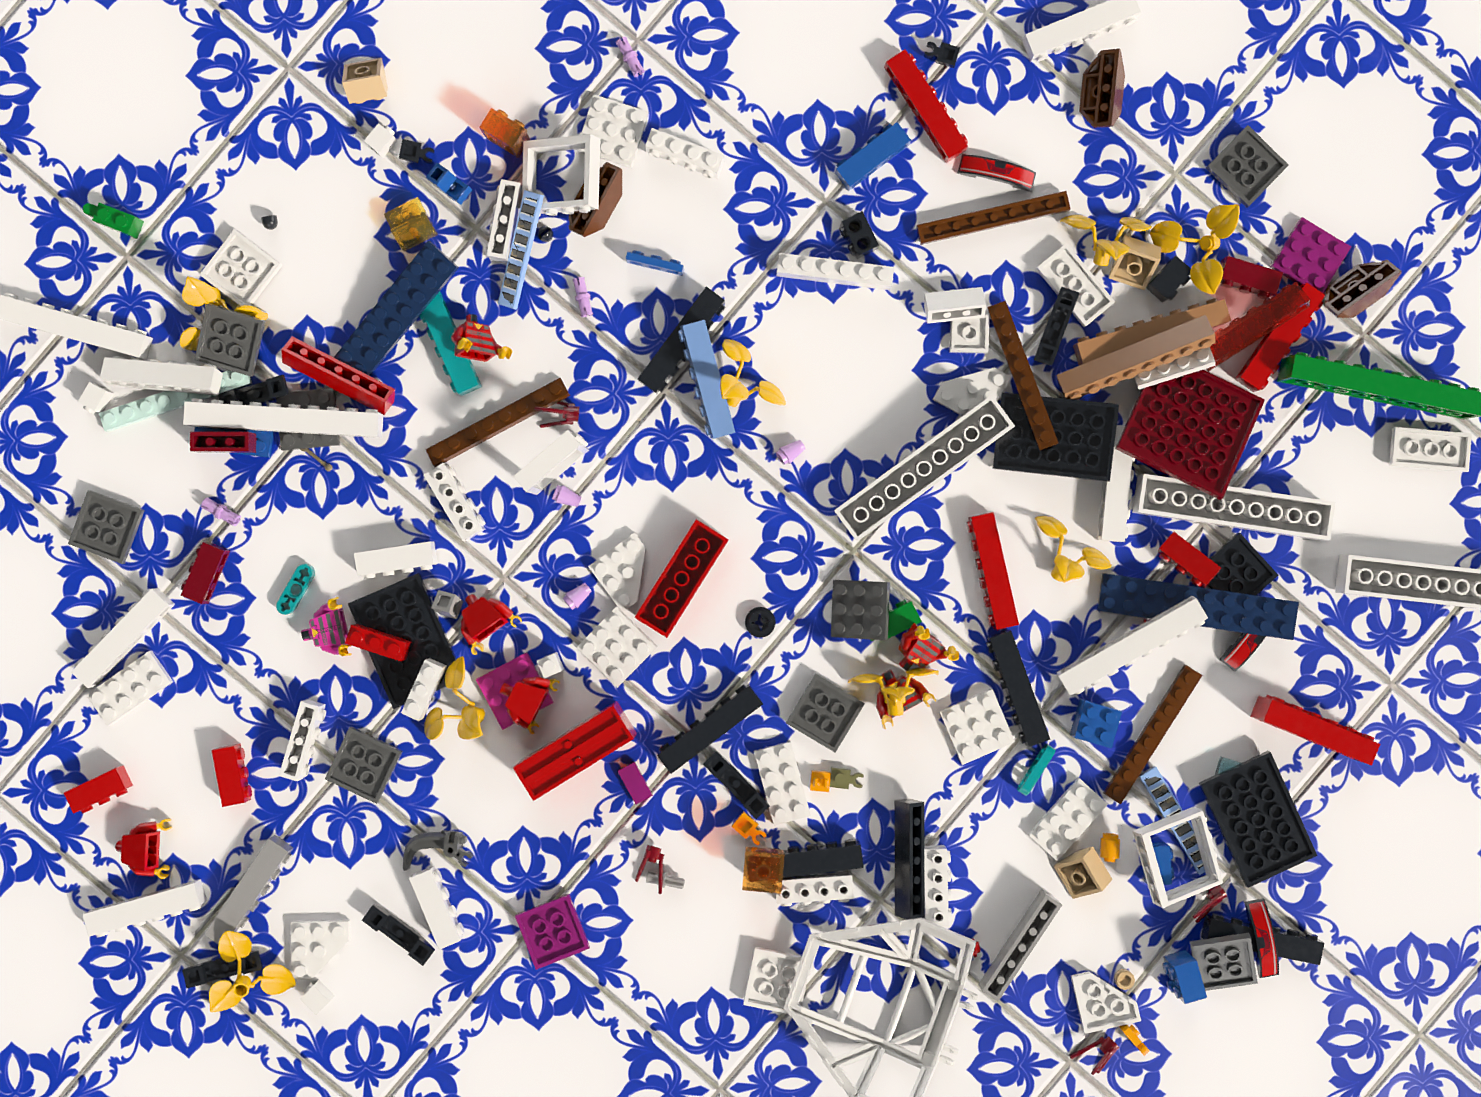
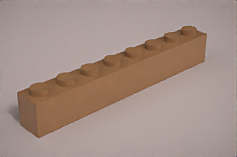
M1217 298L1206 301V305L1200 306L1199 303L1188 306V310L1181 312V309L1169 312L1170 315L1163 317L1162 314L1151 317V321L1146 323L1144 320L1132 323L1133 326L1129 328L1123 325L1114 328L1115 332L1109 334L1107 331L1097 333L1096 337L1089 339V336L1080 338L1078 343L1073 345L1078 365H1083L1206 315L1212 328L1231 322L1225 299L1218 301Z
M1206 315L1060 373L1056 375L1058 384L1065 399L1079 400L1082 396L1096 393L1107 386H1114L1122 380L1134 378L1139 373L1151 371L1162 364H1169L1175 359L1189 356L1199 349L1209 348L1215 343V333Z

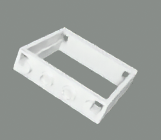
M587 134L523 141L522 198L524 190L536 193L537 153L585 149L584 199L542 203L539 217L545 213L546 215L555 216L558 212L563 214H574V211L588 213L590 210L598 209L599 138Z
M567 430L513 477L526 492L538 495L589 451L586 447L588 443L575 431L572 433Z
M1191 807L1133 830L1152 902L1161 908L1223 883L1220 874L1222 871L1216 859L1217 853L1211 841L1212 835L1206 823L1207 818L1200 809ZM1191 820L1206 875L1165 891L1150 836Z

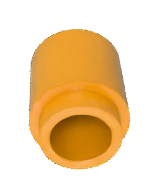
M1103 833V837L1100 840V857L1104 858L1106 862H1115V859L1120 858V839H1118V834Z

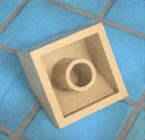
M382 58L344 65L342 84L349 104H361L367 100H381L387 97L388 86Z
M1125 235L1122 243L1130 247L1129 252L1121 255L1117 260L1114 259L1108 278L1145 290L1161 260V247Z
M1093 846L1078 850L1053 866L1072 899L1102 892L1113 880Z

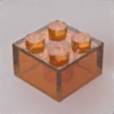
M491 108L479 127L487 140L519 158L523 151V141L530 140L527 130L524 128L525 125L517 119L512 121L507 118L508 114L500 109L496 111Z
M745 846L742 890L781 894L784 850Z

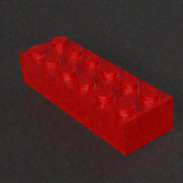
M696 519L634 618L668 638L729 539Z
M1258 696L1250 715L1254 719L1371 766L1381 745L1374 742L1375 738L1370 735L1357 732L1353 728L1340 725L1336 721L1323 718L1319 714L1304 710L1302 707L1287 703L1285 700L1275 696Z

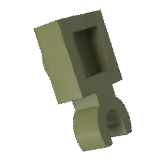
M831 767L830 787L849 789V784H853L856 788H862L863 785L856 783L855 780L858 777L864 778V775L859 772L850 775V769Z

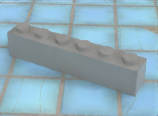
M276 835L270 837L204 935L219 945V940L225 931L237 932L239 927L243 928L249 920L247 916L250 911L254 912L260 904L258 900L261 895L265 896L269 891L271 880H276L280 875L282 864H286L292 857L290 852L293 850V847Z
M1041 889L978 985L982 992L997 1002L1000 1000L1062 907L1058 899Z

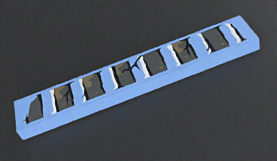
M524 190L498 300L499 305L512 309H517L544 195Z
M1156 766L1139 775L1140 780L1164 818L1183 811ZM1190 821L1171 827L1170 829L1199 875L1204 873V865Z

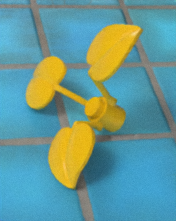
M1218 205L1213 207L1206 217V225L1212 230L1210 232L1211 235L1203 236L1201 239L1180 237L1182 226L1175 221L1160 222L1150 231L1153 244L1161 247L1162 253H1171L1178 248L1179 241L1199 243L1200 248L1207 251V253L1202 258V263H1195L1191 267L1190 277L1193 284L1199 290L1208 294H1215L1223 277V268L1217 260L1206 259L1213 253L1212 251L1219 248L1220 239H1225L1234 232L1239 220V205Z
M1070 215L1060 220V222H1065L1078 229L1092 230L1093 251H1096L1093 263L1099 266H1108L1110 256L1117 260L1121 255L1129 252L1130 247L1118 241L1125 229L1146 231L1152 228L1151 225L1139 219L1124 217L1119 221L1123 226L1114 241L1097 240L1096 227L1094 226L1096 222L1093 219L1082 215Z
M187 276L182 290V298L187 304L201 306L205 303L206 307V304L210 303L217 306L222 305L223 308L228 309L225 300L221 299L219 289ZM242 305L234 310L263 320L268 318L267 313L249 305ZM196 327L184 330L180 336V346L186 350L196 351L201 330Z
M724 339L722 343L724 353L729 358L739 361L740 365L735 377L729 374L721 377L720 391L722 399H727L729 406L736 407L741 400H745L750 394L759 391V396L773 404L786 405L782 392L773 383L760 381L759 387L756 386L748 391L738 381L744 361L749 362L751 354L743 344L735 340Z
M1049 516L1035 517L1038 527L1044 534L1053 538L1059 537L1060 539L1057 556L1054 558L1055 567L1051 572V576L1055 580L1065 583L1073 579L1082 578L1085 572L1079 563L1086 560L1090 567L1096 569L1111 568L1112 564L1101 551L1092 547L1083 548L1081 552L1083 556L1076 562L1061 555L1063 535H1066L1068 532L1064 524Z
M463 656L456 659L448 667L445 673V686L449 689L452 688V692L469 705L463 707L461 715H442L441 708H433L428 713L424 723L425 737L430 740L437 739L441 735L444 728L443 720L446 718L462 719L457 727L458 736L462 739L470 740L483 735L480 723L484 720L485 710L475 707L474 702H471L457 691V689L461 688L465 678V661Z
M920 667L911 668L906 671L908 675L905 686L897 688H885L881 680L883 676L877 674L857 675L849 679L848 683L854 681L859 683L876 682L880 684L885 703H888V715L900 716L903 715L905 697L915 691L914 688L908 687L910 679L913 676H925L933 673L938 675L939 671Z
M225 931L219 940L218 950L221 958L226 962H233L237 959V979L233 985L228 980H220L211 986L209 991L210 1012H219L234 1007L241 1001L242 997L249 993V989L253 988L260 980H262L260 984L261 989L269 995L281 994L295 987L294 976L286 967L279 964H270L264 967L263 976H259L251 982L248 976H242L241 958L250 954L252 949L251 940L242 933Z

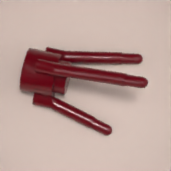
M559 401L556 404L565 406L563 410L545 407H535L534 410L563 414V419H566L539 425L540 428L565 424L573 425L574 421L578 422L579 406Z
M647 845L635 881H639L647 861L656 863L659 860L658 893L662 894L663 859L665 854H661L662 848Z
M1220 885L1205 890L1208 891L1206 896L1210 901L1193 915L1194 919L1197 918L1195 920L1196 923L1200 922L1217 904L1227 897L1226 892Z
M1101 1036L1097 1041L1070 1055V1059L1101 1044L1099 1049L1105 1055L1091 1071L1092 1075L1095 1073L1099 1074L1120 1047L1109 1036L1106 1039Z

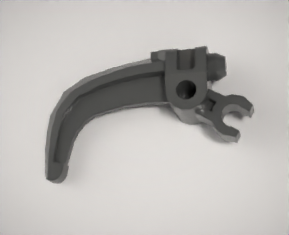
M442 830L441 832L418 834L410 838L405 846L403 870L407 871L410 869L412 859L420 849H443L445 856L456 858L459 864L464 867L469 864L464 860V856L471 859L474 855L472 852L463 849V844L467 842V836L463 835V832Z

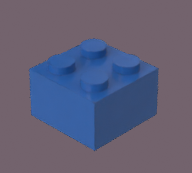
M1080 699L1070 736L1112 749L1122 711Z
M1186 950L1163 956L1165 963H1162L1163 969L1170 979L1168 986L1171 993H1174L1177 999H1180L1184 1004L1207 998L1199 966L1193 956Z

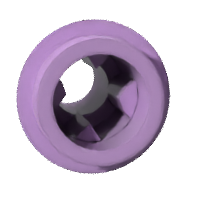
M798 440L779 448L776 455L783 465L790 464L806 448L803 442Z
M557 485L552 497L556 503L578 507L582 496H579L564 485Z
M584 583L567 592L563 600L573 610L578 608L592 591Z

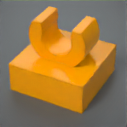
M811 770L810 791L829 792L831 772Z

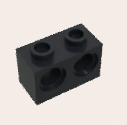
M863 211L841 221V228L839 230L844 239L847 238L849 242L848 249L852 256L855 255L859 259L878 249L879 244ZM854 223L859 227V230L853 232L849 229V225ZM865 241L867 248H859L857 242Z

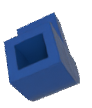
M436 163L425 177L435 187L460 205L472 192L468 185L456 178L439 163Z

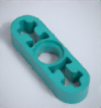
M302 564L296 568L276 604L277 611L280 614L287 615L296 610L315 576L313 566ZM308 568L307 572L309 573V576H304L302 579V581L305 582V584L301 581H297L296 578L301 579L303 576V573L301 572L302 569L305 570ZM294 584H298L301 588L298 595H294L291 592V587ZM289 597L296 598L295 601L290 600L288 604L290 609L283 610L284 606L282 604L287 603L290 599Z
M1048 744L1042 747L1019 783L1017 791L1025 796L1031 792L1054 756L1056 749Z

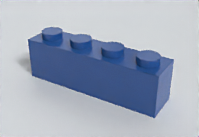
M898 122L894 125H887L882 130L883 133L878 137L874 135L867 141L868 145L864 148H857L852 152L851 158L848 160L843 159L836 165L835 174L848 191L910 145L911 139Z

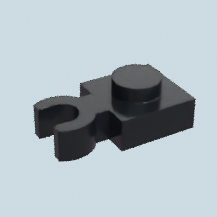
M934 42L927 43L926 47L931 48L933 52H925V58L931 59L936 57L937 64L951 68L955 67L960 47L941 42L940 47H937Z
M402 139L399 159L418 163L419 158H421L424 162L431 164L433 160L428 159L426 154L428 152L434 153L435 150L433 148L421 149L422 143Z

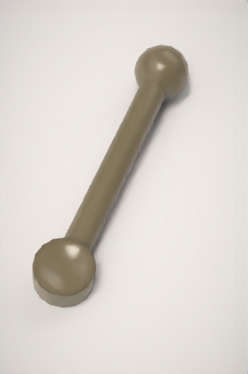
M300 449L301 451H306L321 463L326 471L332 470L331 464L325 463L309 449Z

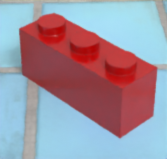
M1173 532L1158 550L1159 557L1166 563L1170 561L1175 565L1177 572L1182 575H1188L1191 578L1190 581L1197 587L1202 586L1205 588L1221 569L1220 566L1176 532Z
M353 624L350 626L345 644L394 660L403 661L406 660L412 641L359 624Z
M241 743L211 750L222 807L250 801L252 788L248 785L247 778L249 772L244 764L245 751L241 748Z
M123 765L64 792V795L73 814L79 811L83 814L94 809L92 805L96 803L100 806L111 801L110 797L113 795L119 797L128 793L127 789L132 787L133 784Z

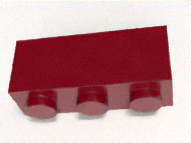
M1231 256L1221 260L1223 268L1221 286L1239 288L1240 292L1247 294L1252 292L1262 299H1269L1277 295L1283 272Z
M190 432V451L197 453H256V433Z
M202 542L196 550L197 557L195 562H192L188 571L190 574L181 586V596L200 604H209L230 550L211 542Z

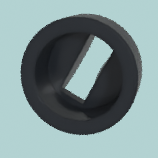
M277 215L261 217L262 224L266 229L273 230L277 227Z
M542 226L539 228L537 235L542 242H549L553 238V231L548 226ZM548 229L549 231L541 237V234Z

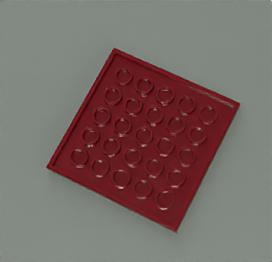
M1205 370L1141 389L1115 449L1208 495L1222 500L1265 399Z

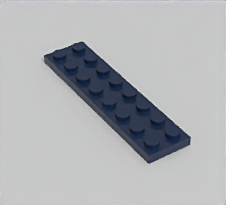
M427 241L333 358L371 376L459 267L431 241Z

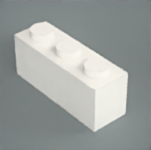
M977 287L925 293L924 309L927 323L985 317L986 301L983 288Z
M431 658L424 661L401 711L402 714L417 721L424 718L447 668L446 665Z

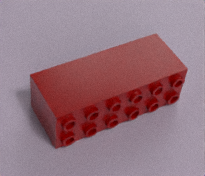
M618 701L520 760L513 769L534 801L633 740L637 732Z

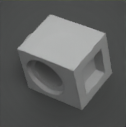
M438 590L432 609L440 615L457 619L464 601L455 594Z

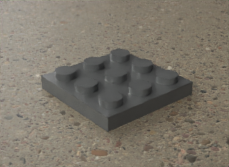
M1247 125L1206 169L1247 208L1289 164Z
M210 303L206 304L195 360L250 377L254 376L266 320Z
M332 388L289 392V394L276 399V403L281 404V407L288 408V404L300 405V409H308V406H319L320 410H327V407H337L335 390ZM279 432L281 451L340 446L339 435Z
M88 490L68 544L120 564H125L145 510Z
M833 580L831 637L888 640L890 582Z
M815 673L786 724L836 753L865 703Z
M351 726L344 737L325 780L377 804L403 751Z
M1249 933L1189 941L1192 956L1197 960L1205 991L1258 984Z

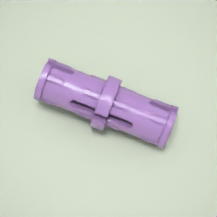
M622 37L623 41L618 39L616 45H618L624 56V62L629 65L633 76L638 77V73L642 75L645 70L637 58L638 54L630 46L627 37Z
M578 277L579 280L575 278L573 279L577 295L575 299L578 301L581 317L592 316L593 312L589 301L591 297L587 293L585 278Z
M208 497L201 504L202 509L215 515V518L228 522L232 526L238 525L241 520L240 515Z

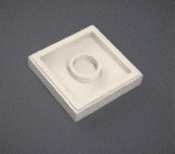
M985 314V317L950 321L949 353H989V314Z

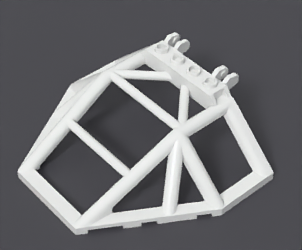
M923 918L810 934L784 1009L794 1019L806 1036L808 1043L813 1050H816L823 1064L849 1097H869L865 1093L884 1053L921 1069L909 1097H923L938 1061L953 1066L955 1063L953 1059L941 1055V1052L945 1050L951 1054H958L959 1050L952 1045L945 1044L958 1006L968 1011H973L974 1006L970 1003L960 1001L961 996H966L972 1000H977L978 998L976 993L964 989L976 941ZM911 930L908 948L893 933ZM923 932L961 948L955 974L918 958ZM880 935L894 951L847 939ZM819 946L860 955L837 1020L798 1005ZM867 957L909 967L884 1039L844 1023ZM916 974L933 1011L932 1018L929 1024L893 1038ZM925 974L944 982L937 1002ZM812 1024L865 1045L834 1057L812 1027ZM925 1034L919 1054L898 1046L901 1043ZM869 1057L856 1086H854L842 1068Z

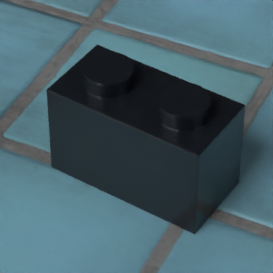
M1174 256L1152 279L1146 289L1162 303L1168 299L1171 301L1178 294V287L1180 285L1184 286L1191 279L1189 276L1191 268L1179 257Z

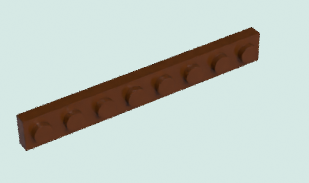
M1062 191L919 224L916 228L920 245L1067 212L1071 208L1067 191Z
M1006 300L987 307L1038 448L1042 450L1058 444V440Z
M560 377L425 450L432 465L437 467L541 412L534 410L535 407L548 408L569 397L570 394Z
M1184 664L1103 794L1119 804L1123 802L1203 676L1202 674Z

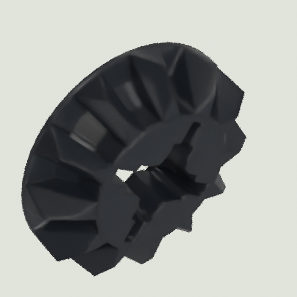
M756 607L750 610L745 618L747 631L755 637H766L775 628V617L767 608ZM759 614L762 620H769V622L763 624L761 631L758 624H752V622L758 620Z

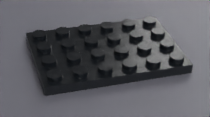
M1002 392L1000 406L1015 427L996 440L992 469L1110 482L1119 404L1041 396L1058 444L1039 450L1019 394Z
M420 573L348 603L356 624L412 641L406 660L403 661L394 660L368 651L393 709L405 705L426 659L431 658L447 666L437 690L446 687L445 673L448 667L457 659L438 614L432 609L433 603Z
M1266 751L1199 782L1210 810L1247 888L1318 856L1270 751Z

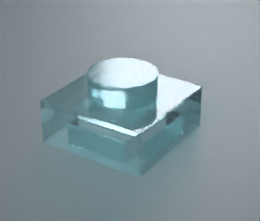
M1220 756L1215 775L1237 766L1241 762Z

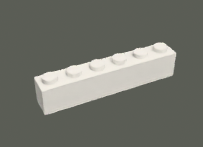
M1109 0L1025 34L1022 43L1030 62L1034 60L1039 62L1046 59L1049 54L1055 53L1056 55L1065 51L1066 47L1071 45L1072 47L1079 46L1083 43V40L1088 38L1094 40L1106 31L1111 33L1117 30L1120 25L1125 24L1128 26L1137 21L1136 19L1141 10L1136 0Z
M779 253L776 276L890 290L893 282L894 267Z
M113 356L112 358L104 357L100 380L109 386L219 395L223 373L211 364L198 366L191 362H186V364H179L175 361L163 363L155 359L143 361L135 357L129 360L120 356Z
M1117 425L1110 482L1102 481L1097 540L1125 542V538L1128 537L1129 530L1126 527V523L1130 517L1128 501L1132 498L1130 481H1133L1134 470L1131 469L1132 462L1135 459L1115 449L1125 427L1123 425Z
M159 588L146 590L141 595L142 599L138 603L132 604L128 609L129 612L114 623L116 626L112 630L105 632L101 637L102 640L88 650L89 654L75 663V668L71 673L87 688L97 686L175 605Z
M199 879L95 908L82 915L88 937L96 935L98 938L109 934V931L114 929L115 932H120L132 924L134 927H138L152 919V922L164 919V915L170 914L173 917L182 914V910L189 909V912L198 910L207 899L202 881Z

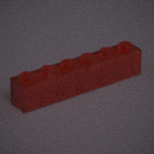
M1298 283L1286 285L1277 295H1271L1260 306H1254L1249 309L1245 316L1235 318L1225 329L1220 328L1214 332L1215 343L1210 346L1215 360V366L1206 368L1208 372L1310 307V298Z

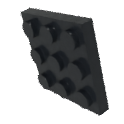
M1236 533L1209 558L1221 567L1220 571L1208 584L1214 590L1256 596L1278 576L1274 569L1241 533Z

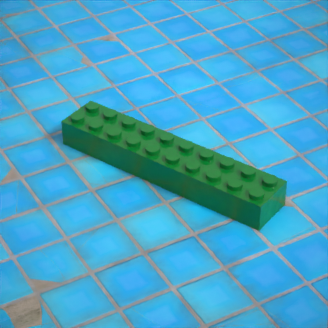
M1302 352L1289 355V357L1281 360L1277 382L1463 420L1481 417V392L1479 388L1467 387V389L1461 388L1460 384L1449 383L1445 385L1442 384V381L1435 379L1425 381L1422 380L1423 377L1421 376L1405 377L1403 376L1404 373L1401 372L1386 373L1381 368L1366 369V366L1362 364L1346 365V361H1327L1328 358L1322 356L1312 358L1308 357L1309 354Z

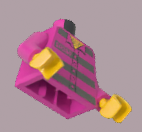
M339 597L329 599L327 603L323 604L314 613L313 619L309 620L310 628L301 630V636L303 641L313 639L315 647L320 646L322 651L333 655L351 656L352 653L347 651V648L351 647V645L345 644L348 628L344 611L341 608L342 605H337L336 603Z

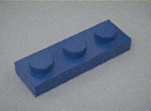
M635 250L632 253L627 252L626 262L629 264L683 276L684 265L678 260L670 259V261H665L657 255H651V257L643 256V252Z

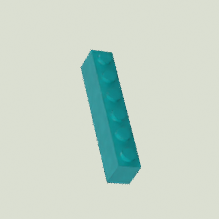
M439 291L421 313L420 318L429 327L427 330L428 336L431 341L434 340L437 347H434L435 352L444 361L442 367L445 374L451 377L452 382H450L453 392L463 396L481 388L482 385L471 360L457 357L454 354L455 344L451 341V336L456 326Z

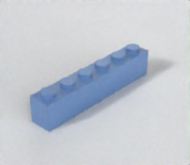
M705 320L680 326L678 334L680 341L685 344L686 349L683 352L686 361L690 362L689 374L691 380H695V396L700 398L701 406H699V411L706 420L704 425L706 435H710V438L715 439L736 433L727 399H722L721 377Z

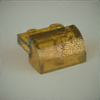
M419 197L384 213L391 228L390 230L403 251L438 235Z

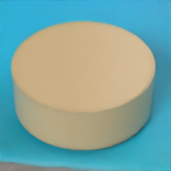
M1120 969L1114 975V981L1120 989L1128 990L1133 987L1135 978L1129 970Z

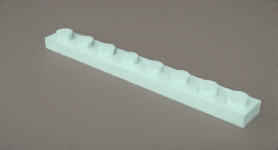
M230 370L222 372L219 394L252 385L250 376ZM164 391L100 412L99 416L104 431L109 432L184 407V402H192V399L206 400L218 395Z

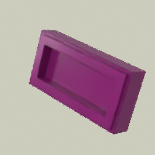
M635 761L618 770L636 805L653 796Z

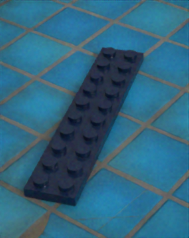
M1102 573L1097 611L1152 619L1187 598L1194 596L1208 619L1204 620L1205 623L1201 627L1294 640L1299 602Z

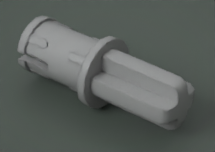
M648 870L646 883L658 885V872ZM667 872L663 874L662 888L669 886L683 889L685 879L669 876Z

